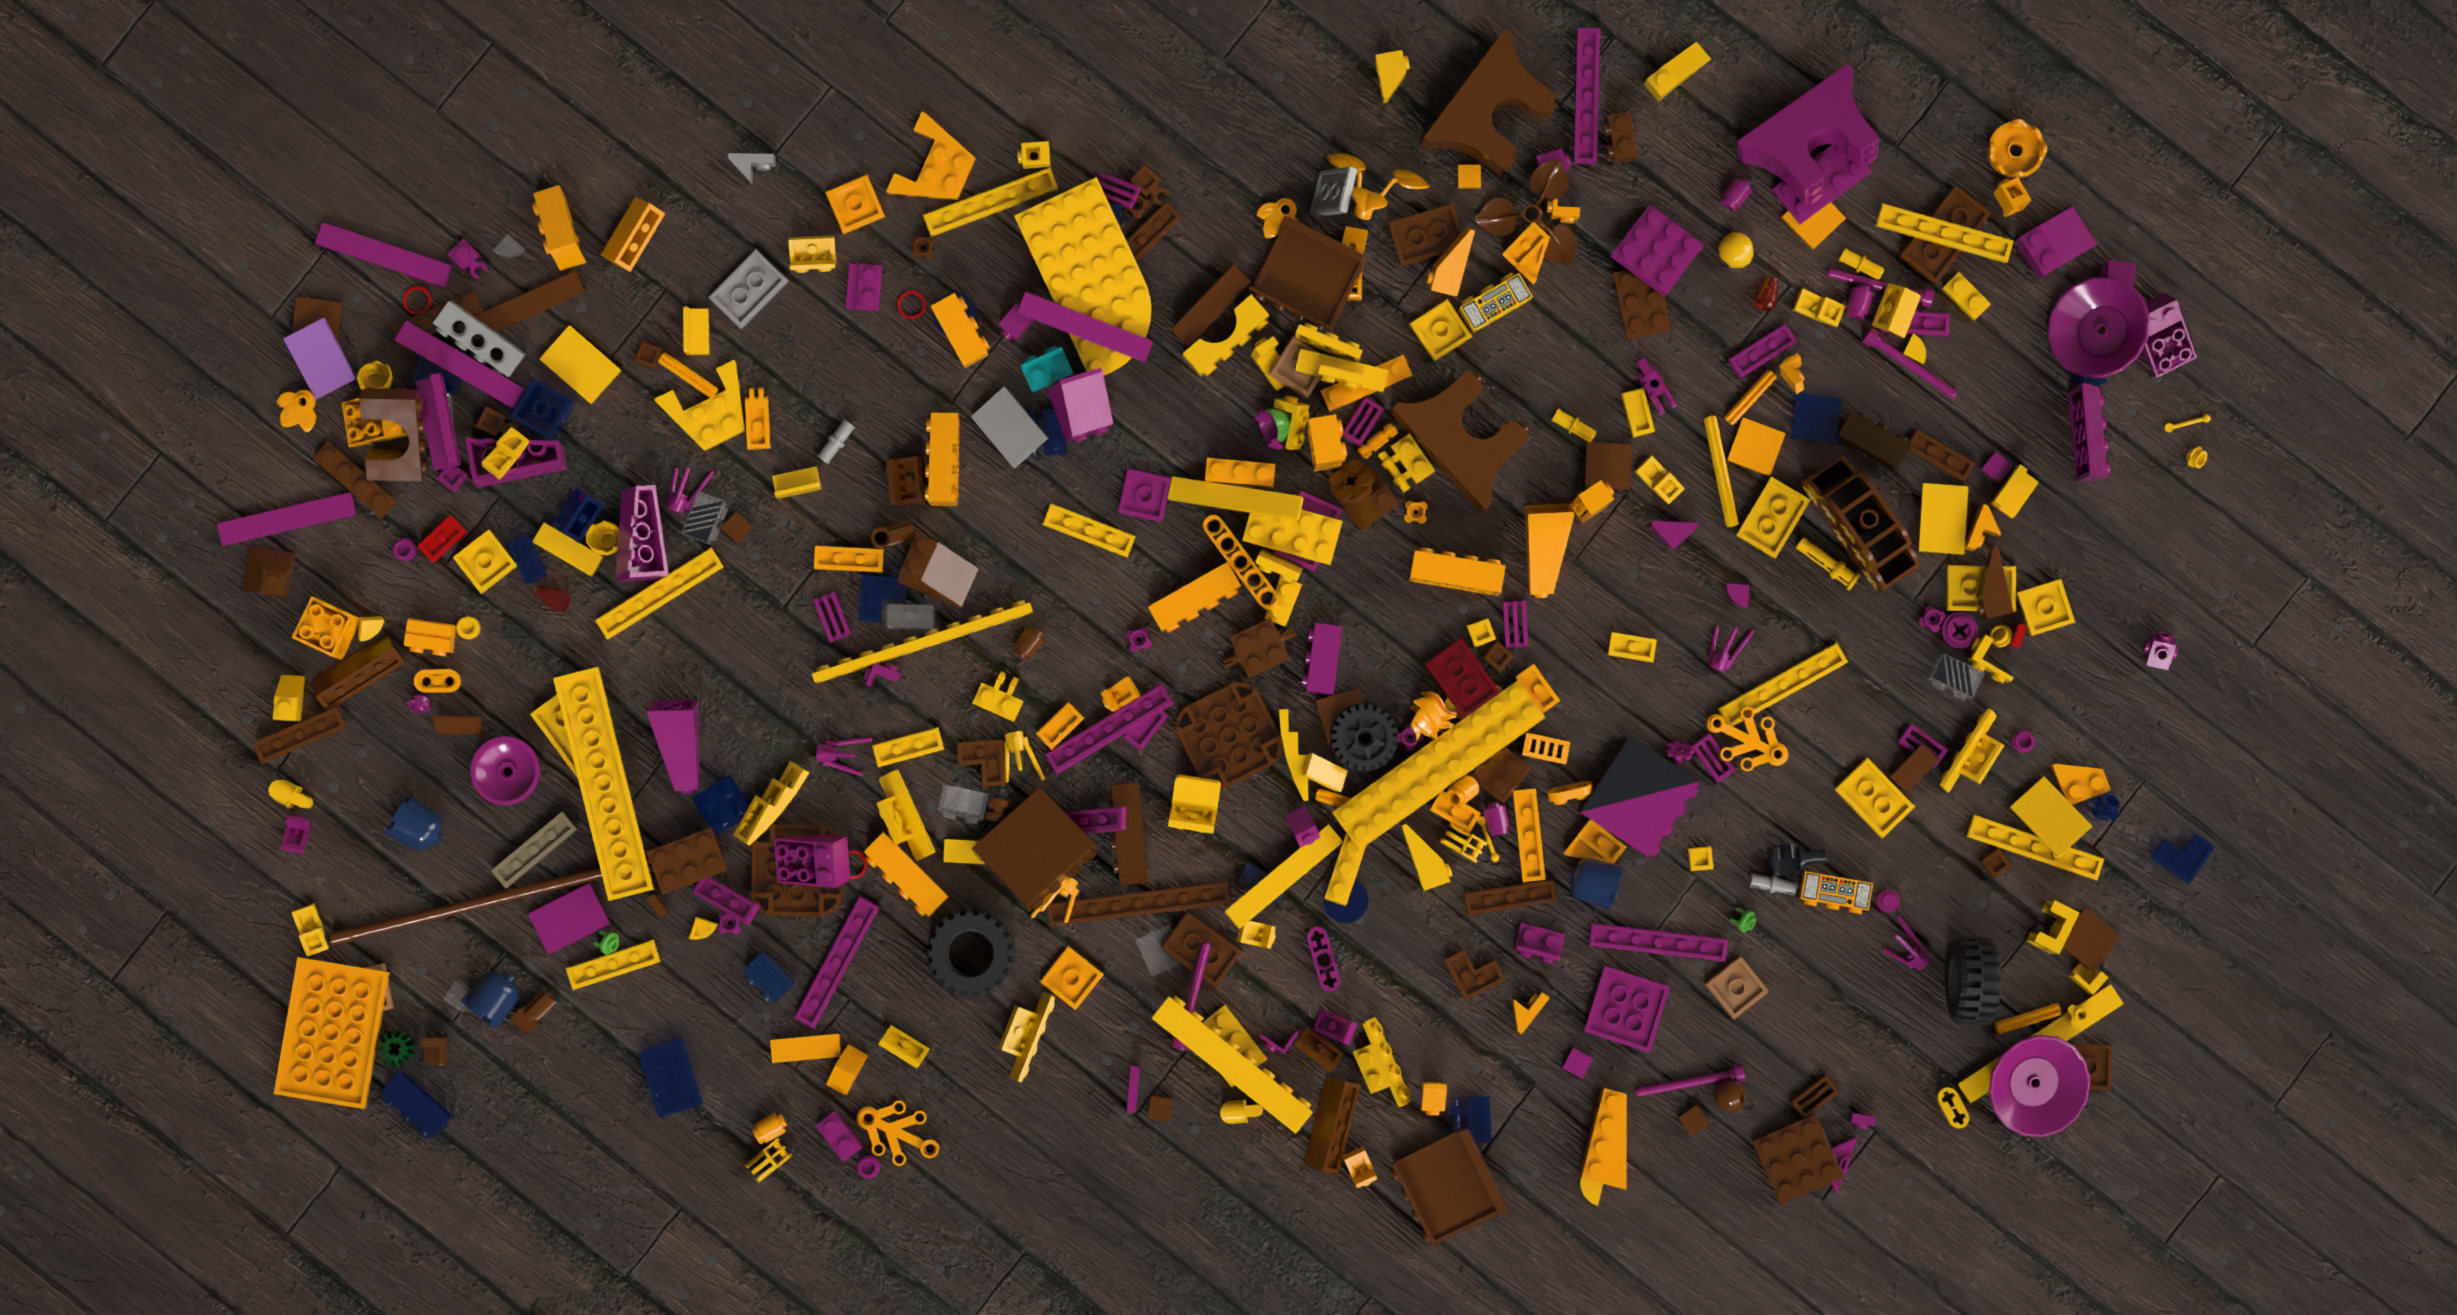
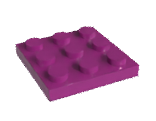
M1649 205L1610 257L1665 297L1704 244L1652 205Z
M1604 966L1583 1032L1650 1053L1670 987Z

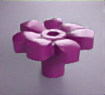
M1679 740L1666 743L1665 745L1666 756L1674 757L1673 763L1676 765H1681L1683 758L1690 760L1691 754H1694L1695 750L1693 746H1689L1687 743L1683 742L1680 744Z

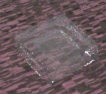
M455 981L443 1001L463 1013L467 1007L460 1000L470 989Z

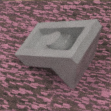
M728 153L730 162L751 184H753V167L762 171L770 170V167H776L774 154Z

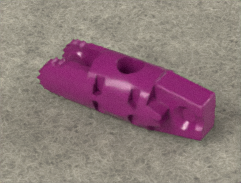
M1645 358L1637 361L1636 365L1640 371V374L1637 376L1659 415L1665 413L1663 405L1658 400V397L1663 394L1671 408L1678 406L1656 367H1650ZM1651 383H1656L1658 387L1653 388Z

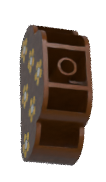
M1841 454L1801 481L1802 488L1808 499H1810L1815 509L1865 579L1878 593H1883L1920 567L1919 559L1911 547V539L1900 521L1868 477L1860 470H1856L1846 457Z

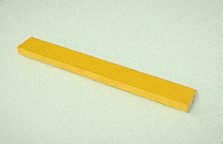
M2110 984L2082 1002H2086L2091 1006L2089 1011L2090 1016L2093 1017L2092 1024L2124 1004ZM2066 1012L2031 1036H2057L2064 1041H2068L2092 1024H2081L2079 1027H2073L2070 1024V1013ZM2000 1056L1957 1083L1969 1103L1988 1093L1991 1072Z

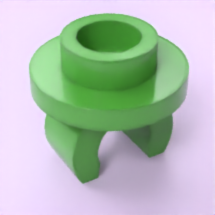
M1737 908L1736 911L1742 914V918L1738 921L1731 918L1730 921L1735 926H1738L1742 932L1751 930L1756 923L1755 913L1751 910L1746 912L1742 908Z
M600 930L599 934L603 935L604 938L601 943L594 942V945L600 948L602 953L609 955L618 948L619 936L614 932L608 933Z

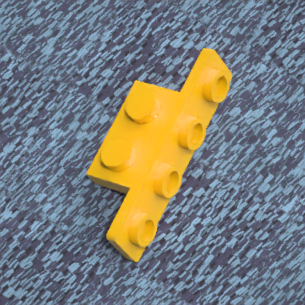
M1301 349L1295 368L1296 372L1321 377V381L1334 384L1337 381L1344 383L1343 386L1357 389L1358 386L1378 392L1384 391L1388 376V370L1304 349Z
M1988 708L1985 713L1983 712L1979 716L1975 730L1967 735L1963 749L1955 754L1953 765L1942 775L1940 786L1946 792H1950L1960 774L1981 784L2003 749L2004 745L1986 735L1997 717L1993 710Z
M894 770L880 777L879 781L887 799L876 804L879 808L880 816L886 823L889 836L895 845L907 841L916 861L935 853L933 844L899 770Z
M1042 992L1035 1012L1014 1006L998 1049L1017 1056L1009 1077L1018 1082H1022L1023 1078L1028 1074L1030 1060L1037 1051L1038 1040L1046 1028L1045 1022L1049 1013L1054 1008L1055 996Z
M1373 1017L1362 1023L1371 1044L1353 1051V1054L1370 1093L1372 1094L1390 1087L1398 1107H1402L1412 1101L1410 1090L1403 1081L1401 1069L1393 1058L1392 1049L1386 1042L1381 1024L1377 1021L1376 1017Z

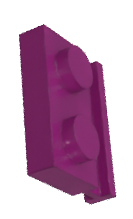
M849 263L846 309L879 312L883 266Z

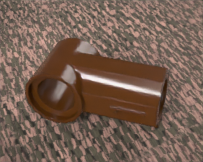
M912 520L874 529L871 533L873 547L885 550L891 546L913 541L916 534ZM877 534H885L888 537L887 541L884 544L876 543L874 539Z
M542 989L526 1006L523 1005L510 1020L527 1036L539 1025L540 1020L557 1004V1001L545 989Z

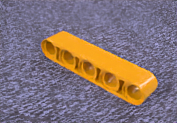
M1208 516L1203 522V528L1257 602L1266 610L1275 609L1280 602L1278 593L1225 522L1219 516ZM1214 521L1219 522V530L1210 532V524ZM1227 539L1233 540V547L1229 550H1224L1223 542ZM1241 557H1245L1247 559L1245 567L1237 568L1236 561ZM1252 576H1260V583L1258 585L1251 586L1249 584ZM1267 593L1274 595V600L1270 604L1263 603V597Z

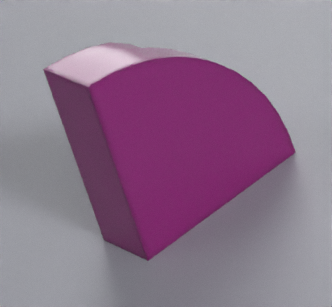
M1727 583L1726 591L1730 599L1738 606L1748 608L1749 585Z

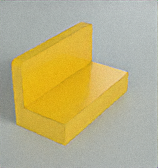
M1888 283L1872 326L1890 331L1904 338L1921 296L1905 287Z
M683 307V342L686 355H710L709 309Z
M2021 464L2016 466L1990 503L2010 518L2016 516L2038 485V481L2027 474L2028 469Z
M817 466L772 476L775 488L774 494L777 499L822 490Z

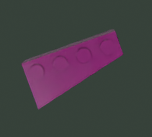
M465 438L472 480L478 488L568 469L564 447L559 441L529 440L524 451L499 480L482 467L481 463L497 447L496 442L498 440Z
M635 486L623 490L621 494L615 582L654 580L669 575L656 486Z

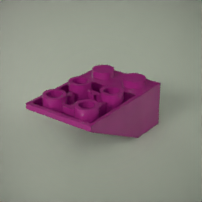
M2166 292L2145 302L2150 316L2148 341L2142 352L2156 378L2197 358L2178 302Z
M812 835L774 838L777 883L837 888L850 881L847 836Z

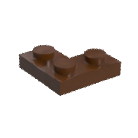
M1003 739L957 743L958 766L981 764L983 787L1006 785Z
M1465 950L1444 960L1464 1001L1506 981L1496 960L1476 970Z

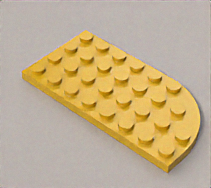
M1097 177L1014 216L1054 303L1146 338L1151 321L1149 290ZM1069 333L1087 372L1102 368L1103 375L1105 376L1122 367L1132 358Z

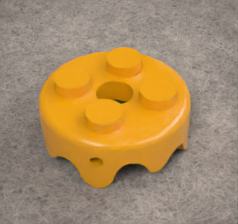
M2020 119L2000 126L1990 137L1987 147L1988 159L1995 171L2002 176L2013 179L2017 177L2024 178L2035 172L2040 167L2047 152V144L2044 142L2039 129L2026 124ZM2011 145H2018L2021 148L2020 156H2013L2010 153Z

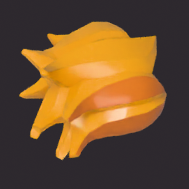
M1430 691L1421 692L1423 698L1413 700L1415 705L1410 707L1416 713L1410 727L1416 734V740L1423 733L1430 737L1432 741H1437V733H1444L1447 731L1445 730L1446 728L1454 726V724L1450 723V719L1455 718L1457 713L1448 711L1442 699L1436 693Z

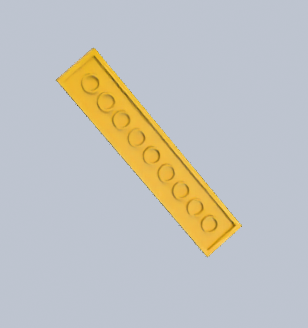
M595 667L553 678L608 901L654 890L600 669Z
M1516 681L1437 737V741L1433 740L1336 809L1332 814L1358 850H1361L1545 719V716L1521 683Z

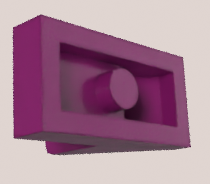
M1320 1009L1313 1031L1349 1045L1357 1023Z

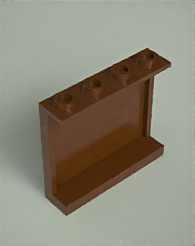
M1285 215L1281 222L1284 226L1253 287L1249 286L1248 289L1254 292L1253 297L1263 302L1267 298L1274 302L1273 307L1283 312L1287 308L1294 312L1293 317L1303 322L1307 318L1314 322L1313 326L1323 332L1326 328L1332 331L1369 257Z
M1039 787L972 847L974 855L995 873L1030 912L1033 908H1039L1044 903V898L1050 893L1054 894L1062 886L1061 883L1066 878H1072L1084 862H1090L1095 857L1097 848L1095 843Z
M1467 1126L1392 1163V1176L1396 1182H1401L1404 1188L1401 1190V1193L1406 1202H1411L1414 1208L1411 1211L1416 1223L1421 1222L1424 1228L1422 1235L1427 1244L1431 1242L1433 1248L1438 1243L1497 1214L1500 1216L1508 1212V1206Z

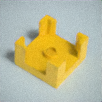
M2046 900L2041 911L2057 920L2052 924L2049 936L2042 932L2038 934L2030 932L2026 942L2049 954H2060L2079 912L2055 900L2052 902Z

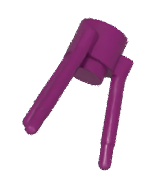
M686 467L678 491H675L678 468H674L666 507L682 514L685 509L690 510L694 500L713 476V470L708 473L687 501L688 496L682 494L690 467Z
M1715 626L1710 652L1707 656V659L1710 660L1708 666L1724 673L1726 668L1730 669L1735 658L1754 634L1753 629L1745 636L1729 658L1730 655L1727 652L1738 628H1733L1723 651L1717 650L1715 654L1719 627Z
M872 737L826 741L825 744L819 743L816 760L823 762V766H831L851 774L863 776V772L832 762L836 761L837 757H855L854 753L838 752L837 747L834 746L871 742L873 739Z
M1896 915L1897 920L1916 947L1912 948L1898 934H1895L1894 938L1909 951L1906 956L1909 960L1886 948H1882V952L1904 963L1908 968L1912 969L1915 967L1920 971L1928 964L1931 957L1926 954L1928 950L1921 945L1901 916Z

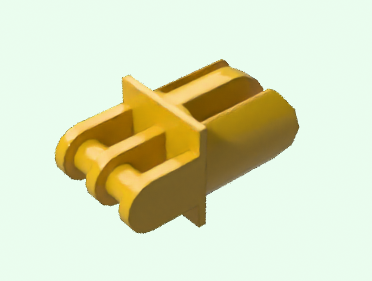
M276 780L269 786V795L287 808H293L294 805L301 808H311L313 806V800L301 793L303 787H299L286 780Z
M1450 822L1448 826L1466 836L1467 839L1464 840L1447 830L1445 835L1463 845L1462 848L1443 838L1439 842L1477 863V856L1482 854L1483 846H1486L1488 843ZM1472 838L1478 841L1475 847L1469 844ZM1467 847L1473 850L1470 856L1464 853Z
M1245 1099L1228 1101L1220 1109L1221 1119L1228 1124L1248 1123L1247 1117L1260 1116L1263 1113L1262 1106L1259 1104L1246 1105Z
M779 1138L745 1164L746 1168H749L764 1155L767 1157L766 1160L751 1171L755 1175L771 1162L773 1166L756 1179L758 1183L793 1156L788 1154L785 1150L786 1147H782L778 1142ZM772 1146L777 1150L773 1155L768 1150ZM778 1154H780L783 1158V1160L779 1163L774 1158Z

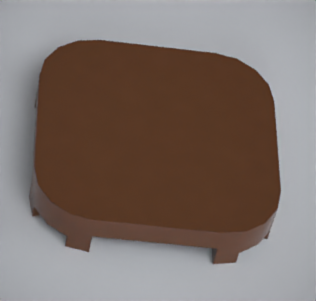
M1235 682L1187 705L1177 717L1176 730L1178 737L1198 777L1220 781V790L1231 787L1272 766L1278 761L1282 753L1283 742L1281 735L1260 694L1247 683Z
M770 825L751 846L752 881L750 894L751 900L760 905L758 910L770 916L822 917L835 912L843 900L844 884L837 888L777 883L774 838L812 835L841 836L839 832L832 827L824 825Z

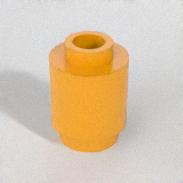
M1463 776L1449 787L1446 794L1447 800L1453 806L1465 805L1479 793L1478 783L1471 776Z
M773 1112L755 1123L756 1126L752 1128V1132L760 1144L768 1143L786 1132L784 1127L787 1126V1123L781 1114L776 1115Z

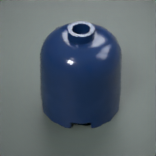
M407 795L405 801L401 803L391 819L392 823L389 828L387 827L384 832L385 835L413 850L425 851L432 844L437 846L443 836L440 832L442 819L436 812Z
M1584 858L1578 862L1576 868H1570L1567 880L1571 881V893L1579 900L1611 911L1624 867L1593 858Z
M496 971L486 972L460 1002L496 1030L519 1000V991L514 985L516 980L506 972L503 975Z

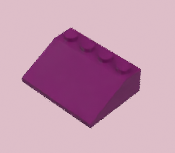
M2084 383L2068 392L2076 482L2100 481L2107 479L2108 474H2110V462L2106 461L2108 440L2104 438L2103 430L2106 429V417L2102 416L2101 408L2104 406V395L2100 393V387Z

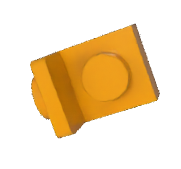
M1798 353L1794 356L1786 357L1781 362V365H1779L1781 376L1796 394L1804 390V376L1798 369L1802 365L1801 357Z

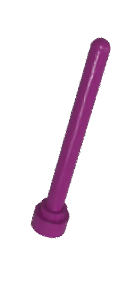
M1831 268L1826 271V275L1830 278L1857 285H1865L1884 292L1888 285L1886 282ZM1925 288V290L1920 289V291L1909 289L1921 296L1919 300L1921 306L1931 307L1935 290Z
M1873 327L1864 336L1862 343L1866 346L1879 348L1948 397L1955 398L1957 396L1956 390L1881 339L1882 336L1879 335L1880 332Z
M1207 941L1201 944L1185 1009L1190 1013L1195 1008L1210 950V943ZM1176 1037L1172 1038L1171 1047L1188 1051L1189 1048Z
M1742 1063L1736 1064L1732 1068H1728L1729 1071L1639 1087L1635 1090V1094L1641 1097L1726 1080L1738 1083L1745 1082Z

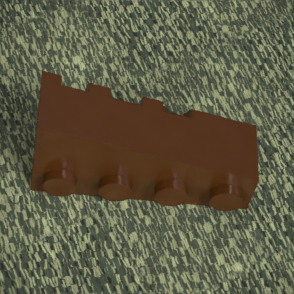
M1139 783L1111 785L1112 793H1108L1109 807H1126V830L1115 831L1116 837H1111L1112 851H1117L1118 858L1113 859L1114 873H1119L1121 885L1148 883Z

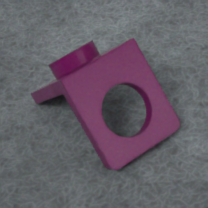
M1297 1030L1294 1032L1283 1049L1260 1033L1258 1036L1266 1041L1264 1046L1275 1053L1276 1050H1279L1285 1054L1299 1032Z

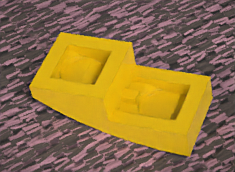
M1800 289L1792 310L1822 323L1838 327L1846 306L1827 297H1821L1805 289Z
M511 427L496 442L497 447L481 462L482 467L500 480L524 451L529 440Z
M1649 455L1634 470L1668 505L1685 489L1652 455Z
M315 903L293 910L291 913L299 930V938L306 956L308 957L329 949Z

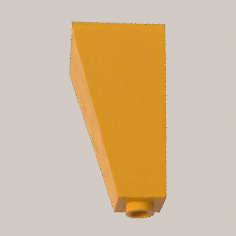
M1569 503L1524 506L1528 590L1530 595H1534L1536 598L1548 597V594H1554L1574 519V511Z

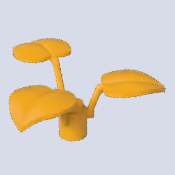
M1343 153L1326 156V159H1329V162L1337 169L1345 167L1357 169V187L1353 188L1351 194L1357 203L1353 214L1363 220H1370L1373 210L1387 206L1388 202L1384 195L1394 183H1399L1401 186L1410 189L1430 187L1418 174L1405 169H1397L1393 171L1394 178L1391 179L1381 194L1361 188V171H1364L1366 166L1360 159Z

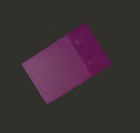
M2073 206L2015 241L2038 280L2097 245Z

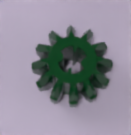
M392 1029L391 1035L387 1032L383 1034L386 1041L378 1040L377 1042L383 1048L377 1049L376 1052L384 1053L380 1061L384 1062L388 1059L387 1067H392L395 1062L396 1068H401L402 1062L408 1065L410 1064L408 1057L413 1058L416 1055L410 1049L417 1048V1045L409 1044L413 1040V1036L405 1038V1030H402L398 1035L397 1029ZM400 1044L401 1047L398 1049L400 1053H393L394 1045Z

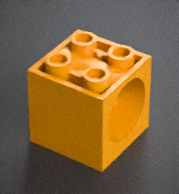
M311 596L292 638L331 657L343 660L359 627L360 618Z

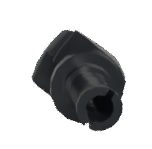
M1781 844L1770 848L1767 863L1773 875H1787L1797 870L1804 872L1807 864H1826L1827 854L1825 849L1805 851L1802 844Z

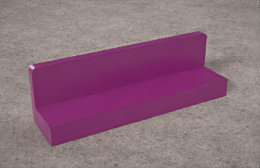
M440 373L430 375L431 378L416 381V386L419 389V398H423L422 415L423 419H425V430L433 469L440 470L461 465L444 377Z

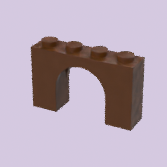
M363 388L359 398L361 419L396 422L403 427L409 438V443L401 449H369L365 459L367 480L422 481L424 474L428 473L429 462L424 457V453L427 451V440L423 439L422 432H425V419H421L424 404L423 398H419V389Z

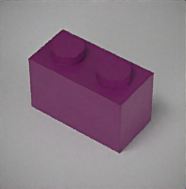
M836 1110L816 1125V1128L843 1162L864 1147Z

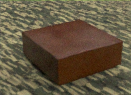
M642 341L634 362L656 371L659 364L658 359L663 354L664 349Z
M737 512L721 527L737 544L754 528Z
M1496 641L1482 659L1500 673L1515 655L1499 641Z
M1999 847L1979 860L1992 879H1995L2012 867Z
M652 894L646 899L660 917H664L669 913V909L657 894Z
M1151 1096L1148 1119L1170 1122L1174 1099Z
M1697 1104L1678 1116V1119L1690 1136H1693L1710 1124Z

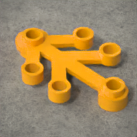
M1743 707L1739 712L1740 717L1744 720L1748 734L1725 723V719L1721 715L1714 714L1707 718L1706 727L1710 732L1718 733L1721 731L1744 743L1732 748H1722L1719 756L1723 761H1730L1734 756L1755 749L1765 754L1752 759H1741L1739 766L1743 771H1751L1755 766L1767 762L1771 765L1779 766L1787 761L1788 750L1783 744L1778 743L1773 729L1775 722L1771 717H1763L1759 723L1761 729L1765 730L1768 744L1760 741L1753 720L1754 710L1751 707ZM1745 709L1750 710L1751 714L1748 718L1743 715ZM1715 719H1718L1720 721V726L1718 728H1715L1713 726V721ZM1766 719H1768L1771 722L1769 728H1766L1763 725ZM1725 750L1730 751V757L1727 759L1723 756ZM1779 750L1781 753L1778 759L1774 757V751ZM1745 760L1751 763L1748 769L1743 766Z
M898 1100L893 1105L879 1110L873 1107L862 1108L857 1114V1123L861 1128L868 1131L874 1155L881 1156L886 1151L885 1144L880 1142L877 1128L885 1131L893 1154L892 1161L896 1166L904 1165L907 1160L906 1155L901 1151L897 1138L921 1149L922 1155L926 1158H933L938 1154L939 1144L935 1140L928 1139L925 1141L902 1130V1128L914 1124L920 1125L925 1123L927 1115L924 1111L919 1110L912 1116L888 1123L881 1118L894 1113H904L906 1110L905 1102ZM897 1103H901L903 1105V1110L901 1112H898L895 1109V1105ZM922 1113L924 1120L918 1122L915 1118L916 1114ZM866 1114L872 1115L873 1119L871 1122L864 1120ZM879 1144L883 1147L882 1153L875 1151L876 1145ZM932 1144L935 1148L934 1152H927L926 1146ZM897 1155L903 1156L904 1160L902 1163L895 1161Z

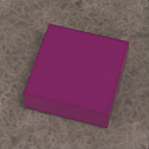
M1996 451L1980 470L1999 484L2013 468V465Z
M454 466L443 469L436 479L456 493L469 474L460 467Z
M1572 1048L1562 1068L1583 1079L1593 1058Z

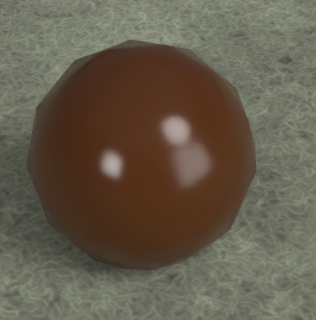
M1732 1080L1724 1081L1716 1088L1714 1100L1721 1110L1729 1113L1738 1111L1745 1103V1089L1738 1082Z

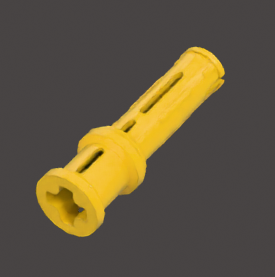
M1805 537L1802 538L1796 547L1797 550L1828 571L1832 579L1836 578L1847 586L1846 589L1850 591L1861 576L1860 573L1856 574L1847 568L1843 561L1838 562Z

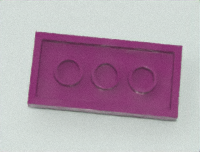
M1831 145L1813 159L1818 163L1824 176L1823 193L1818 201L1815 203L1810 202L1804 206L1784 181L1774 187L1772 192L1784 208L1791 213L1797 223L1801 225L1871 174L1872 170L1865 163L1859 167L1848 159L1841 147Z

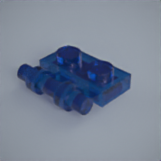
M1027 410V413L1039 427H1043V432L1048 436V439L1039 446L1044 447V456L1067 455V442L1055 410H1043V419H1036V410ZM1037 449L1029 456H1037Z
M1489 1096L1466 1097V1107H1459V1098H1450V1108H1448L1452 1124L1450 1134L1461 1129L1460 1114H1467L1468 1128L1475 1142H1492Z

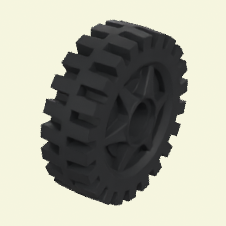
M1361 703L1344 709L1336 717L1330 732V743L1335 756L1342 764L1357 771H1371L1385 765L1392 758L1397 748L1398 731L1392 717L1385 710L1373 704ZM1362 731H1368L1370 734V740L1365 744H1361L1358 741V735Z

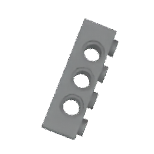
M452 300L448 301L433 322L437 326L435 329L437 332L445 337L450 335L456 339L454 343L465 351L467 348L475 353L473 356L475 359L483 364L488 362L493 366L492 370L503 377L505 375L510 377L526 355L525 352ZM456 321H462L465 324L466 328L463 333L455 331L454 324ZM480 334L483 336L484 345L482 347L474 345V335ZM494 348H500L503 351V358L501 360H495L492 357V350Z

